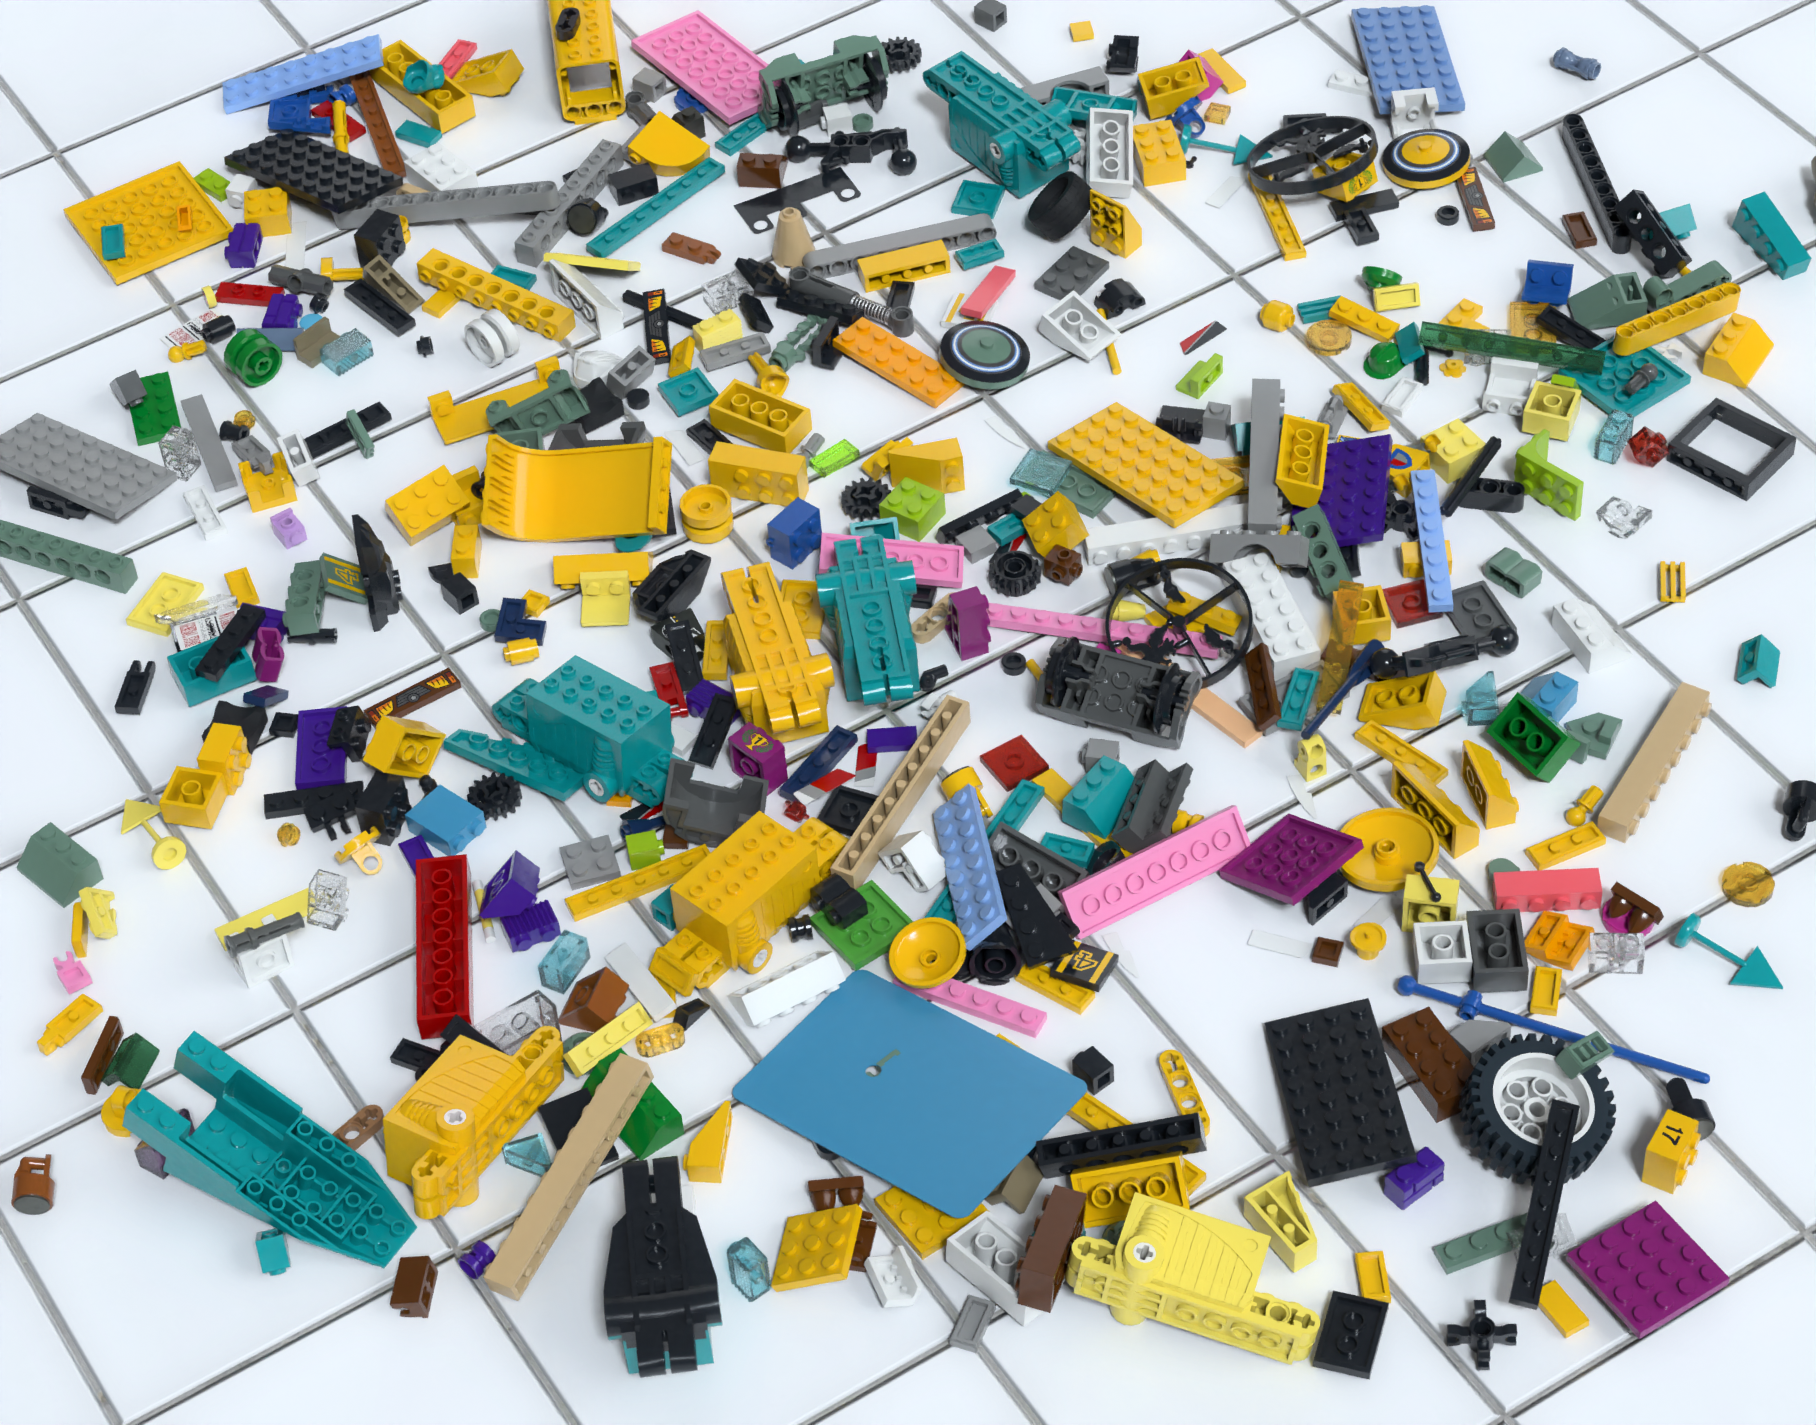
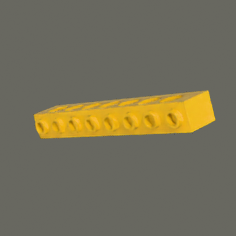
M432 248L417 262L419 279L423 282L429 283L443 291L452 292L458 298L469 301L486 310L497 309L510 321L538 332L547 338L561 342L576 327L574 310L437 249Z

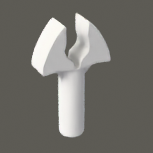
M1673 342L1669 347L1665 348L1657 344L1651 346L1675 365H1677L1678 359H1682L1681 349Z
M949 690L941 696L932 692L922 703L921 706L926 708V710L920 714L931 719L946 695L956 697L955 692Z

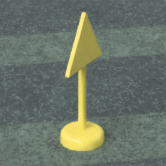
M126 799L121 834L142 824L156 842L151 853L152 861L155 865L163 870L178 866L186 855L185 844L174 836H167L161 839L146 821L161 812L160 806Z

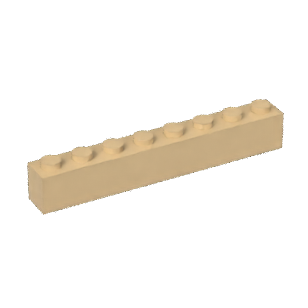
M1685 682L1680 684L1598 815L1597 827L1603 835L1626 843L1630 835L1636 834L1640 818L1647 816L1650 802L1652 800L1656 801L1658 798L1660 786L1662 783H1667L1672 766L1677 767L1682 750L1688 749L1692 734L1698 733L1702 723L1701 719L1703 716L1707 717L1712 707V703H1709V691Z

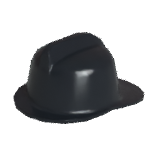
M1107 841L1095 849L1086 871L1092 875L1126 857L1114 841Z

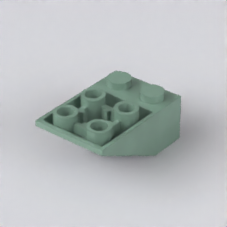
M1636 272L1614 274L1568 298V304L1574 320L1587 329L1619 326L1642 317L1647 313L1648 301Z

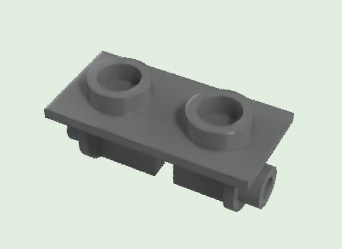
M818 99L815 102L809 103L811 109L805 110L798 115L799 130L820 122V117L823 116L822 107L828 106L826 99Z

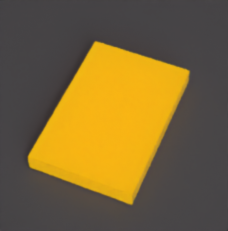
M783 579L780 591L783 602L793 601L805 638L820 640L825 613L823 608L819 606L816 581Z

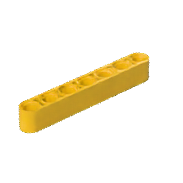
M1723 283L1622 324L1616 328L1612 349L1618 355L1627 356L1733 313L1738 307L1741 288L1735 283Z

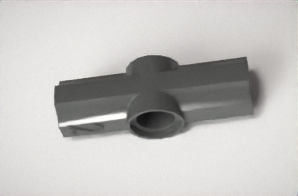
M275 264L271 266V270L268 273V280L272 284L287 287L293 293L303 291L329 296L333 289V281L330 277L315 274L308 268L298 270Z

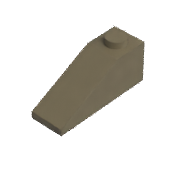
M380 254L363 267V279L406 313H412L425 302Z

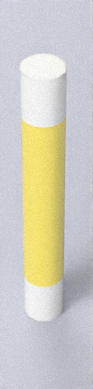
M477 879L472 882L480 914L484 888L482 881ZM480 917L486 942H495L496 937L491 918L483 919Z

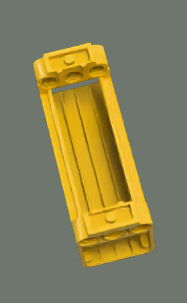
M547 0L556 75L564 118L568 121H575V125L617 120V115L625 111L626 105L611 0ZM565 8H577L580 12L581 22L574 38L566 41L558 39L555 25L560 13ZM609 62L612 87L570 92L568 67Z

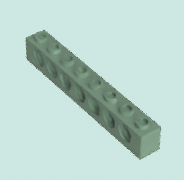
M0 520V557L123 594H127L138 579L132 558Z

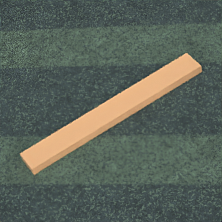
M1125 645L1116 647V649L1121 650L1123 655L1138 659L1145 657L1142 652H1131ZM1200 689L1191 709L1243 748L1248 747L1263 735L1262 730L1209 689Z

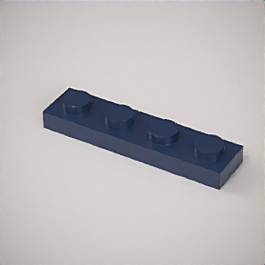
M836 725L780 787V796L801 805L802 803L794 796V793L829 774L858 742L857 734Z

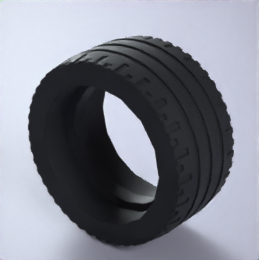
M1066 171L1055 177L1038 194L1029 209L1028 218L1036 228L1051 240L1060 239L1071 232L1089 212L1090 190L1092 188L1074 172Z

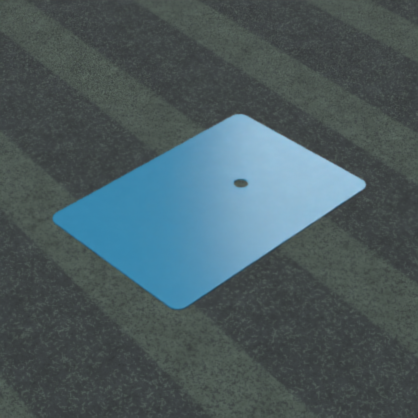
M857 970L851 973L839 985V989L831 992L732 1091L736 1100L949 1216L965 1218L983 1202L1036 1146V1141L1042 1140L1085 1095L1087 1084L1082 1079L867 970ZM897 1049L901 1053L885 1062V1065L880 1067L881 1073L878 1076L870 1077L866 1074L868 1067L878 1066L876 1063L893 1050Z

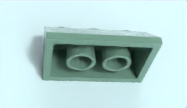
M51 822L30 837L17 865V870L63 908L80 897L78 891L85 887L92 888L104 879L98 860Z

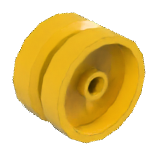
M701 484L690 488L683 494L679 507L682 516V527L686 537L694 542L706 544L721 541L731 533L734 525L731 497L725 489L713 484Z

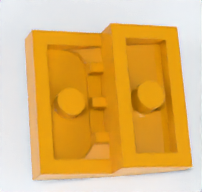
M1544 910L1524 941L1525 949L1528 954L1537 959L1573 971L1594 938L1595 932L1593 927L1570 923L1568 915Z

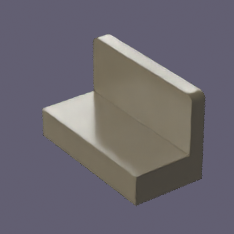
M323 317L293 339L297 359L312 369L345 345L344 338L331 331L330 322L327 317Z
M1026 1155L985 1200L991 1206L1006 1202L1018 1214H1023L1044 1175L1039 1166Z

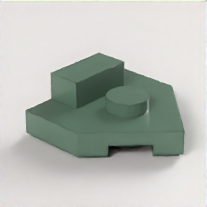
M1598 712L1566 722V729L1591 740L1588 755L1606 760L1621 729L1623 719Z

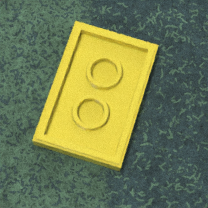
M162 572L126 618L127 625L168 637L172 632L169 623L179 621L184 617L204 591L203 583Z

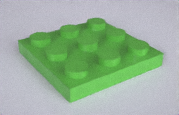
M873 880L856 889L867 901L868 914L843 930L837 925H832L827 919L826 914L822 911L810 917L811 926L855 971L888 952L897 934L913 922Z

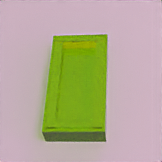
M843 439L809 460V466L825 478L859 457L860 452L849 441Z

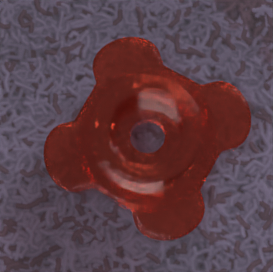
M786 800L784 802L787 806L784 814L789 819L797 823H801L803 819H809L805 805L798 801H793L792 803Z

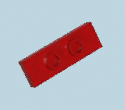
M326 100L311 109V113L315 118L331 117V129L334 131L332 103ZM346 114L347 134L350 136L349 142H352L364 135L366 128Z
M221 282L215 298L217 302L268 307L273 293L284 295L285 292L283 287Z

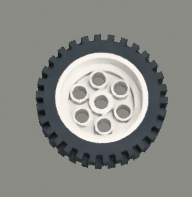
M1528 1033L1525 1040H1523L1522 1034L1514 1035L1511 1041L1506 1037L1498 1045L1496 1043L1493 1044L1487 1053L1484 1052L1462 1088L1460 1094L1462 1097L1459 1101V1108L1462 1111L1459 1114L1460 1122H1466L1462 1128L1464 1135H1473L1468 1142L1473 1149L1477 1146L1481 1148L1477 1156L1482 1161L1487 1157L1492 1160L1488 1167L1494 1171L1498 1166L1504 1168L1505 1170L1501 1176L1507 1179L1510 1178L1512 1173L1516 1174L1517 1183L1524 1184L1527 1178H1531V1186H1533L1552 1099L1579 1105L1580 1108L1564 1180L1565 1184L1571 1177L1574 1180L1583 1171L1585 1172L1607 1144L1616 1118L1613 1117L1616 1112V1104H1610L1614 1098L1613 1090L1605 1091L1609 1081L1606 1077L1598 1078L1602 1071L1598 1065L1571 1080L1555 1061V1058L1564 1049L1565 1040L1558 1038L1555 1044L1550 1043L1551 1036L1543 1034L1541 1039L1537 1041L1536 1033Z

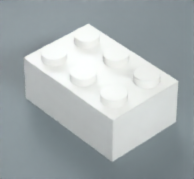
M439 142L404 161L408 182L427 191L434 192L479 187L476 171Z

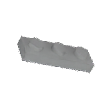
M760 332L700 350V358L707 371L746 360L754 352H758L760 355L770 353L771 345L765 334Z

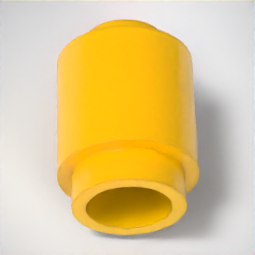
M528 637L506 642L507 647H503L505 662L510 661L511 666L534 661V658L539 657L536 638L530 639Z

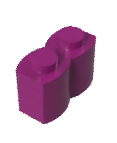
M259 627L252 650V658L256 663L255 674L259 681L277 682L284 660V651L280 646L282 638L277 628Z

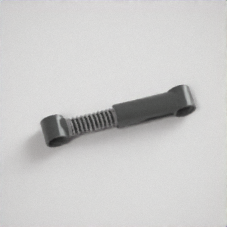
M797 266L789 271V282L792 290H797L805 295L813 294L824 300L833 299L840 304H853L856 308L864 309L865 317L888 325L889 328H892V333L897 337L905 338L914 332L913 311L909 307L898 306L892 309L885 305L882 306L878 302H872V300L865 297L862 298L856 291L812 275L807 267Z

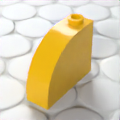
M659 111L628 145V157L636 165L648 162L655 174L670 177L681 176L710 157V145Z

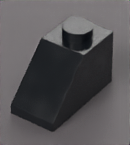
M1335 872L1307 894L1309 924L1312 926L1347 897L1348 880Z

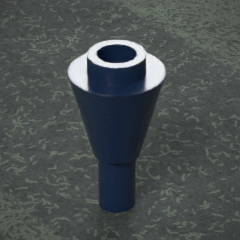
M663 815L652 819H626L622 821L620 834L623 840H626V835L652 831L654 828L665 825L666 822Z

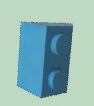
M1556 671L1533 678L1521 694L1531 698L1559 723L1577 702L1579 682Z

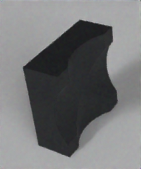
M600 377L593 379L586 387L580 390L587 400L590 413L574 420V422L581 423L585 434L625 415L623 401L611 393Z
M219 700L213 719L202 734L203 742H205L213 723L241 726L244 737L247 738L248 752L252 756L268 721L265 707H240L227 701Z

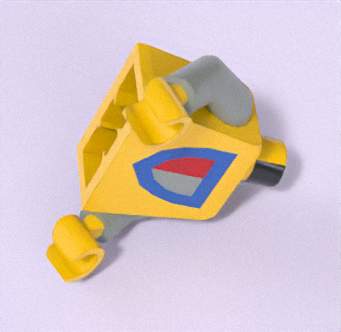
M1436 434L1427 436L1424 442L1419 445H1392L1388 491H1395L1404 498L1409 496L1412 492L1410 472L1430 470L1429 453H1435L1438 449L1436 445L1441 444Z

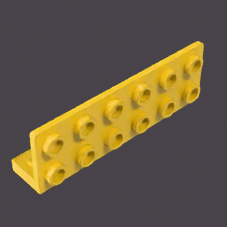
M552 356L534 362L537 374L536 380L453 406L449 390L427 397L431 418L444 444L447 445L493 430L494 428L490 426L486 415V409L492 401L505 400L509 407L549 388L547 383L548 377L553 371L560 370L557 357Z

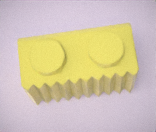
M731 309L716 314V316H712V318H708V320H702L700 323L693 325L695 348L700 352L703 349L743 338L740 318Z

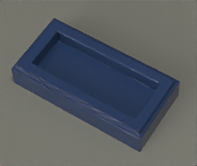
M266 685L244 693L243 702L264 708L288 699L289 690Z

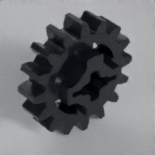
M898 36L896 40L888 38L887 43L881 42L885 49L891 72H894L895 69L899 73L902 72V69L910 71V66L917 67V63L921 62L922 52L920 44L915 43L914 39L908 41L907 37L900 39Z
M870 477L868 481L860 478L859 483L853 480L851 481L852 486H845V491L841 492L842 508H845L846 514L851 513L853 519L860 516L861 521L865 517L873 520L875 515L880 518L879 504L891 493V490H888V484L882 485L880 479L873 482V478Z
M492 772L489 778L482 775V781L474 780L475 787L471 786L468 788V802L483 811L485 820L493 816L494 820L497 821L500 815L507 818V812L515 813V806L521 805L522 792L519 782H514L513 776L506 779L505 773H501L499 777H496L495 772Z

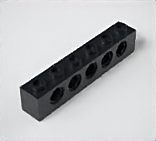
M1199 1113L1036 1141L1039 1168L1045 1179L1070 1175L1074 1169L1182 1151V1154L1186 1155L1207 1151L1204 1125Z

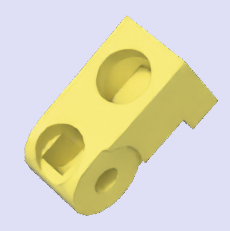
M1315 734L1309 740L1302 739L1298 741L1299 753L1298 758L1294 759V766L1305 781L1309 782L1326 775V747L1321 736ZM1314 766L1318 768L1315 772H1310Z

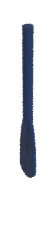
M1370 640L1352 664L1345 682L1302 731L1301 737L1304 740H1309L1354 686L1359 685L1373 674L1369 667L1370 658L1375 651L1385 648L1379 640Z

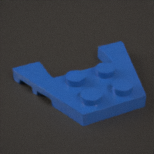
M334 85L326 86V90L320 92L314 89L309 90V94L297 97L294 94L270 100L269 129H292L299 132L331 134V117L311 118V109L313 103H323L328 100L327 95L335 91Z

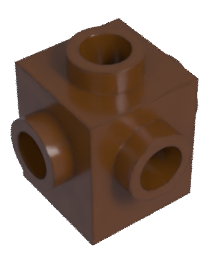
M1056 544L1044 558L1045 576L1070 586L1075 578H1079L1082 574L1081 554Z

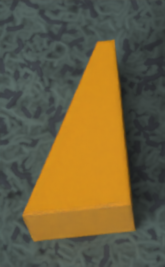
M176 206L178 231H191L193 216L191 206Z

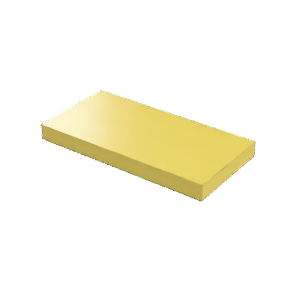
M545 253L543 259L545 262L554 259L566 264L625 271H640L641 263L636 261L565 253Z

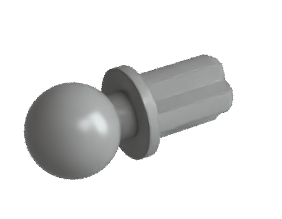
M814 433L805 446L802 445L800 447L803 452L796 454L805 456L807 468L810 466V457L815 459L817 451L825 442V438L819 433Z

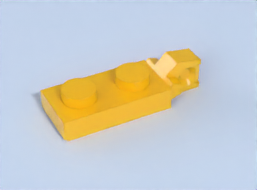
M81 994L46 1025V1030L43 1033L44 1036L37 1041L39 1051L48 1056L58 1046H64V1044L69 1042L103 1012L102 1005L85 994Z

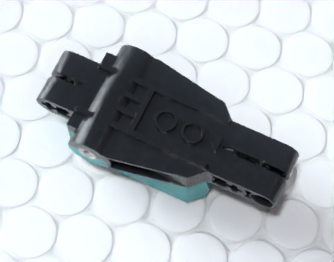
M678 1156L652 1159L653 1175L649 1174L647 1160L622 1163L626 1213L612 1229L603 1291L604 1313L608 1340L622 1339L629 1374L639 1373L640 1378L666 1375V1369H671L672 1374L698 1370V1365L714 1363L711 1327L723 1325L717 1276L698 1218L683 1208ZM652 1193H655L656 1203H652Z

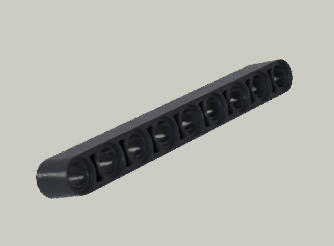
M1568 114L1563 118L1562 139L1611 250L1616 254H1626L1631 249L1632 237L1629 234L1630 229L1617 217L1618 212L1614 206L1619 202L1618 196L1583 118L1578 114Z

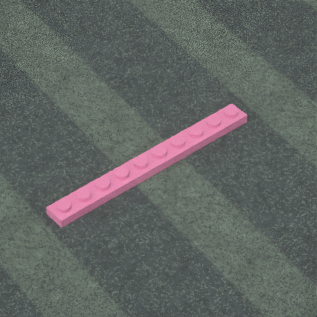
M989 603V608L986 609L990 619V625L988 626L1068 638L1074 636L1082 640L1108 643L1105 628L1106 619L998 603ZM1112 620L1110 630L1111 641H1122L1124 637H1129L1132 642L1131 645L1145 643L1150 646L1148 642L1150 634L1154 633L1156 628L1161 627ZM1168 628L1164 635L1163 643L1166 638H1169V641L1174 640L1173 645H1175V643L1185 638L1182 634H1176L1173 629ZM1186 630L1201 657L1218 659L1221 648H1214L1211 644H1207L1203 633ZM1189 645L1180 649H1174L1176 653L1194 655Z

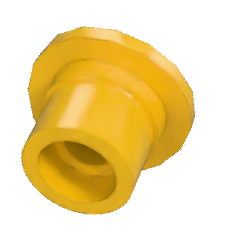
M1363 923L1356 926L1350 933L1351 945L1356 948L1357 955L1363 960L1375 959L1379 951L1386 945L1387 935L1379 924Z

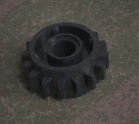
M1008 551L995 558L994 564H990L989 581H992L993 588H997L998 592L1011 597L1026 595L1033 589H1036V583L1041 582V566H1039L1037 559L1034 560L1032 555L1026 552Z

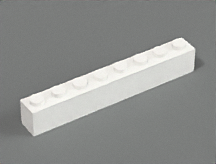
M1248 503L1206 509L1176 528L1171 527L1157 517L1087 528L1089 536L1083 540V547L1088 565L1131 559L1149 548L1150 550L1157 549L1160 555L1209 547L1211 534H1220V530L1234 531V534H1242L1243 530H1248Z

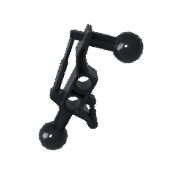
M899 127L881 129L875 132L868 131L849 134L837 131L835 134H831L830 143H810L805 137L797 135L791 137L785 145L787 157L797 163L807 160L810 155H826L820 161L822 173H828L831 168L840 163L844 165L849 163H871L874 156L885 150L893 149L895 152L891 155L890 165L895 173L906 176L912 173L917 165L915 154L907 149V129H900Z
M1500 624L1491 629L1489 635L1475 639V635H1461L1424 644V647L1402 652V656H1398L1392 649L1381 648L1372 654L1369 667L1371 672L1381 679L1392 678L1398 671L1405 670L1406 677H1411L1479 660L1478 655L1485 651L1492 650L1498 655H1508L1514 652L1519 645V636L1517 631L1511 626Z

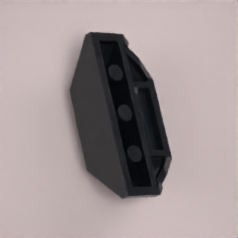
M691 549L683 555L674 556L659 563L632 593L637 613L656 621H663L686 610L701 593L711 563V557Z

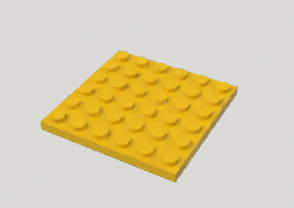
M180 161L63 209L66 218L116 285L219 241H223L228 238L229 232H233V227ZM176 206H191L193 211L191 231H178ZM123 224L126 257L104 260L102 255L101 227Z

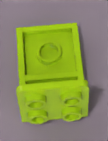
M1544 429L1539 434H1535L1525 446H1521L1515 454L1514 481L1524 485L1525 494L1576 521L1581 516L1584 482L1547 461L1550 432Z

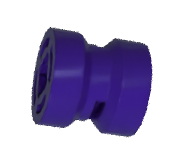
M478 1240L471 1246L469 1253H464L458 1259V1264L469 1277L476 1280L483 1274L484 1268L493 1262L496 1255L486 1243Z

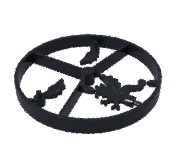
M1349 116L1316 117L1290 124L1265 137L1250 152L1247 158V168L1252 183L1262 191L1278 195L1314 193L1340 185L1363 172L1377 156L1378 142L1373 127L1361 119ZM1325 129H1349L1327 141L1324 138L1320 139V137H1326ZM1365 134L1372 139L1367 143L1363 138H1360V143L1348 144ZM1285 144L1296 145L1297 154L1255 167L1258 160L1275 146L1282 147ZM1334 150L1336 152L1333 153V158L1356 150L1364 153L1355 162L1336 172L1321 158ZM1306 163L1317 164L1327 174L1326 176L1311 180L1283 182L1287 178L1306 171L1305 166L1297 167ZM1271 174L1274 175L1272 181L1262 178Z
M1172 558L1143 567L1121 584L1108 606L1105 628L1111 652L1117 653L1115 648L1120 647L1123 642V645L1131 652H1142L1145 656L1142 660L1158 664L1164 663L1166 666L1172 663L1171 659H1164L1166 655L1169 656V653H1173V656H1175V648L1180 649L1189 645L1206 674V677L1202 678L1203 684L1201 689L1224 679L1241 663L1250 647L1254 624L1248 595L1233 575L1225 569L1204 560ZM1187 568L1206 571L1230 584L1184 617L1180 615L1174 617L1135 586L1143 579L1160 572L1161 581L1164 582L1163 592L1166 594V598H1170L1173 602L1185 603V598L1179 593L1177 586L1171 582V572L1169 571L1171 569ZM1129 590L1167 619L1166 625L1156 628L1154 633L1150 634V639L1148 640L1150 646L1145 643L1131 645L1132 642L1129 637H1124L1122 641H1111L1110 630L1113 614L1120 600ZM1237 591L1242 597L1249 614L1247 634L1240 649H1234V644L1231 640L1223 641L1218 633L1213 631L1208 624H1205L1203 636L1206 638L1207 644H1211L1214 648H1223L1225 653L1231 654L1233 652L1235 655L1221 669L1211 674L1188 636L1186 625ZM1173 625L1174 632L1182 634L1185 639L1173 645L1174 640L1169 641V638H1166L1163 643L1168 626Z

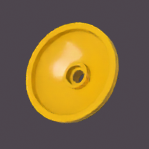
M928 917L916 920L904 927L893 940L889 951L890 967L895 976L907 986L919 989L939 986L950 980L963 965L966 956L964 936L955 924L946 919Z

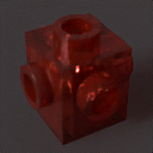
M1646 426L1628 440L1635 459L1639 463H1646L1652 468L1670 453L1666 446L1667 440L1660 432L1655 433Z

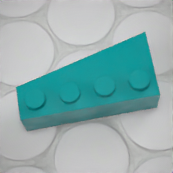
M1764 191L1743 199L1732 228L1782 280L1806 272L1812 258Z

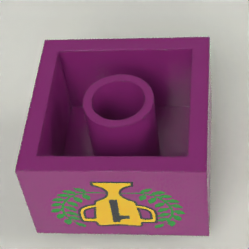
M748 722L728 738L732 772L742 779L744 775L769 780L767 796L788 780L784 745L779 740H774L767 735L761 727H756L751 722Z

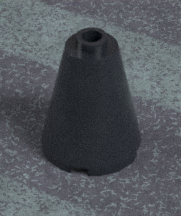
M1006 922L972 949L969 958V968L973 977L975 975L980 979L981 983L992 986L1004 985L1010 982L1009 979L1015 975L1017 977L1022 966L1020 953Z

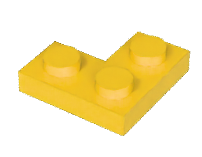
M1463 298L1439 322L1438 330L1477 347L1489 335L1490 328L1475 321L1483 313V306Z

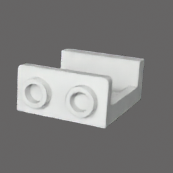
M1493 357L1486 391L1483 393L1482 411L1523 417L1524 408L1538 379L1539 363Z

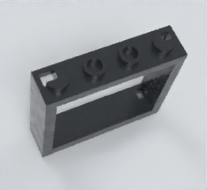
M1715 398L1668 443L1666 461L1748 501L1794 455L1797 437ZM1716 419L1775 450L1747 476L1688 445Z

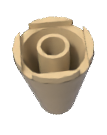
M787 207L778 216L772 258L774 263L781 268H784V266H791V269L797 266L805 267L803 257L808 252L815 251V246L800 211L796 208Z

